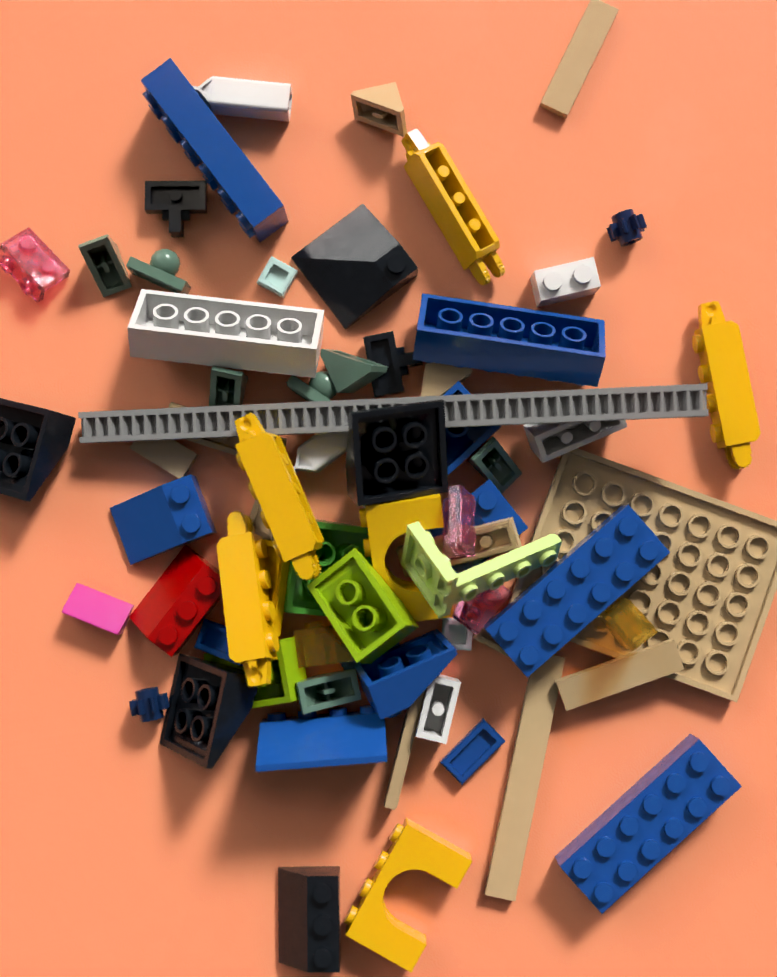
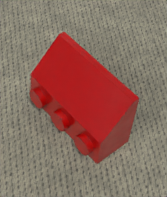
M185 545L129 618L147 639L170 657L177 655L222 598L219 570L188 545Z

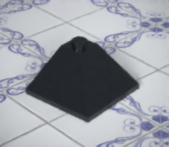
M361 204L291 257L345 330L414 279L418 274V267L400 243L364 204Z
M0 398V494L28 502L32 500L67 450L76 421L75 417Z
M444 400L418 402L349 413L346 453L348 496L357 506L448 492Z
M179 653L169 698L170 707L166 711L159 744L207 769H212L252 709L258 687L248 686L245 671L242 669Z

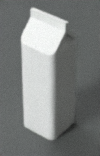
M212 76L200 86H193L213 114L290 122L293 98L291 84Z
M348 432L318 433L298 446L294 466L295 472L319 473L346 453Z

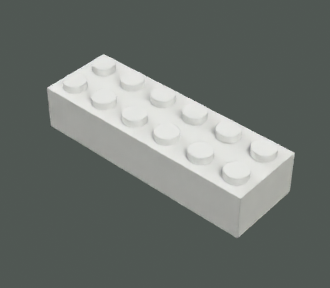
M141 289L127 327L130 357L315 378L323 341L324 310Z

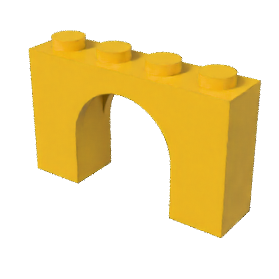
M440 493L365 505V508L359 509L361 528L367 527L369 538L363 539L365 557H371L372 567L403 602L415 621L439 619L414 582L402 580L389 570L385 562V555L390 544L397 537L406 533L407 525L418 521L424 530L444 527ZM453 605L451 608L450 615H447L443 618L454 617Z
M405 818L402 825L397 823L389 837V840L392 841L390 848L387 852L382 850L374 864V868L377 869L372 880L367 878L359 892L362 898L357 907L353 905L350 907L344 923L347 924L345 936L412 973L427 945L426 935L398 920L389 912L383 897L387 885L401 872L422 870L458 889L472 863V858L469 852L414 821Z

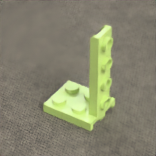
M417 521L407 525L401 565L440 619L450 615L452 605L458 602L470 601L481 592L488 589L495 590L505 582L516 577L522 578L530 571L541 566H550L558 558L562 540L556 534H550L456 574L452 569L449 558L436 547L431 533L425 531Z

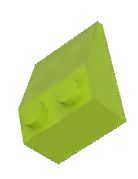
M357 548L352 549L307 585L356 663L371 664L419 627L403 602Z
M300 636L279 639L278 660L271 661V684L258 687L252 708L299 700L295 683L307 679ZM209 653L204 654L205 660L244 670L243 666Z

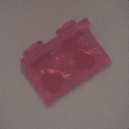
M30 227L0 244V267L5 273L11 274L19 283L22 291L26 295L31 296L36 302L43 300L46 290L69 276V268Z
M462 485L449 486V498L443 500V554L449 560L475 557L476 503L474 496Z
M503 585L495 590L488 589L479 593L470 601L458 602L452 617L474 634H478L507 602L512 592Z

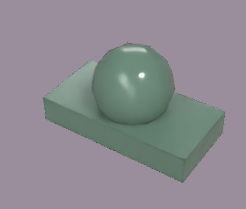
M161 249L156 251L151 256L150 265L130 256L126 266L133 275L174 293H189L191 286L187 281L175 276L179 271L180 260L172 250Z
M328 371L317 372L316 377L310 379L309 385L294 375H291L286 382L290 390L308 402L331 401L330 399L337 394Z

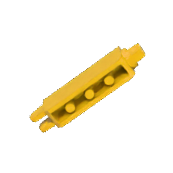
M418 129L406 133L405 137L401 140L406 150L405 156L407 158V162L403 167L464 271L470 269L478 284L480 283L482 286L491 281L487 267L495 278L503 276L506 270L496 252L500 248L499 238L445 146L439 142L432 145L426 142Z
M719 301L707 302L698 306L699 328L694 331L695 335L692 336V346L694 352L699 354L701 364L698 366L699 380L708 386V390H706L708 413H711L713 425H710V435L713 443H717L718 449H725L729 466L734 468V470L744 469L751 465V459L753 458L751 457L750 442L756 441L761 431L740 328L734 321L725 320Z
M250 413L235 420V425L240 443L235 444L238 451L236 460L240 468L246 471L250 480L248 483L249 491L252 497L259 501L262 508L260 512L262 522L273 534L275 539L273 541V548L277 556L283 558L284 563L292 562L299 578L305 579V581L315 579L320 576L319 574L322 570L315 551L322 548L324 538L280 436L266 432L255 414Z
M234 511L233 513L231 512L226 521L228 522V536L222 537L216 545L229 658L235 663L243 664L249 687H260L271 684V661L278 660L277 651L280 646L278 635L274 632L273 619L276 616L273 602L270 601L269 595L272 580L269 571L266 570L265 558L268 556V548L265 540L255 534L253 519L250 516L243 515L242 512Z

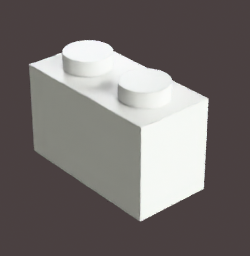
M594 257L535 270L530 277L536 307L593 295L601 287Z
M439 674L426 688L415 737L443 744L447 743L461 685L458 678Z

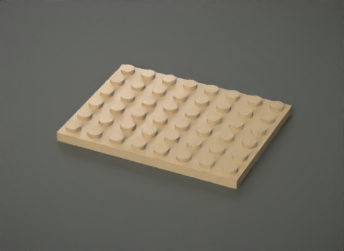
M578 448L561 455L530 541L531 543L547 535L556 534L562 540L558 558L548 567L541 566L530 571L526 576L517 578L508 604L619 507L629 505L670 553L573 637L570 642L618 658L672 638L675 641L684 670L667 675L666 677L737 702L777 590V521Z

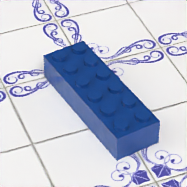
M171 58L141 79L146 90L142 95L148 102L151 111L158 120L161 119L174 141L177 144L180 143L185 151V155L194 167L198 166L213 191L217 188L219 189L217 193L230 214L232 215L237 212L235 216L240 222L239 225L249 238L255 236L261 243L289 222L283 203Z
M422 293L413 360L453 365L459 368L480 369L487 372L507 373L520 377L527 376L548 381L574 383L580 386H598L606 358L605 320Z
M623 505L485 624L483 628L528 678L664 559L670 551L629 505Z
M689 734L555 856V859L562 870L603 914L742 786L699 738Z

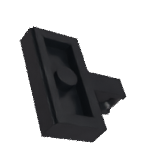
M145 181V211L147 214H162L163 221H169L171 237H184V221H190L191 214H207V182Z
M393 331L363 337L367 360L388 366L385 374L372 381L374 397L405 392L402 376L409 375L408 368L423 365V361L413 360L414 352L405 353L404 347L396 348Z

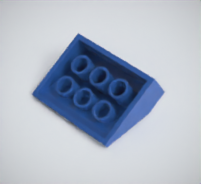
M371 705L360 706V711L347 712V707L330 708L328 714H317L316 711L301 714V711H298V716L286 717V712L268 713L267 718L262 719L259 726L255 764L256 772L387 762L385 718L380 720Z

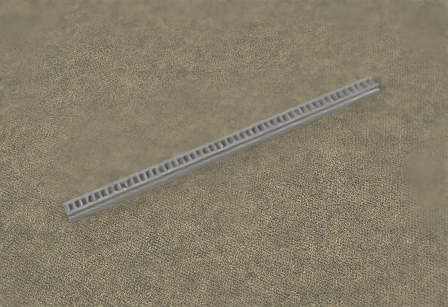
M707 384L78 412L82 428V437H79L80 443H110L238 437L235 420L250 413L256 415L266 432L276 435L348 432L350 412L440 399L444 400L445 428L709 416L706 396L708 386Z

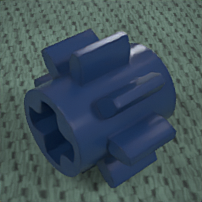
M628 209L611 217L613 223L607 228L611 242L618 240L621 247L643 239L641 232L647 228L643 214L636 216L633 209Z
M158 686L135 691L136 699L129 701L131 715H139L141 722L163 718V710L170 707L167 693L159 694Z

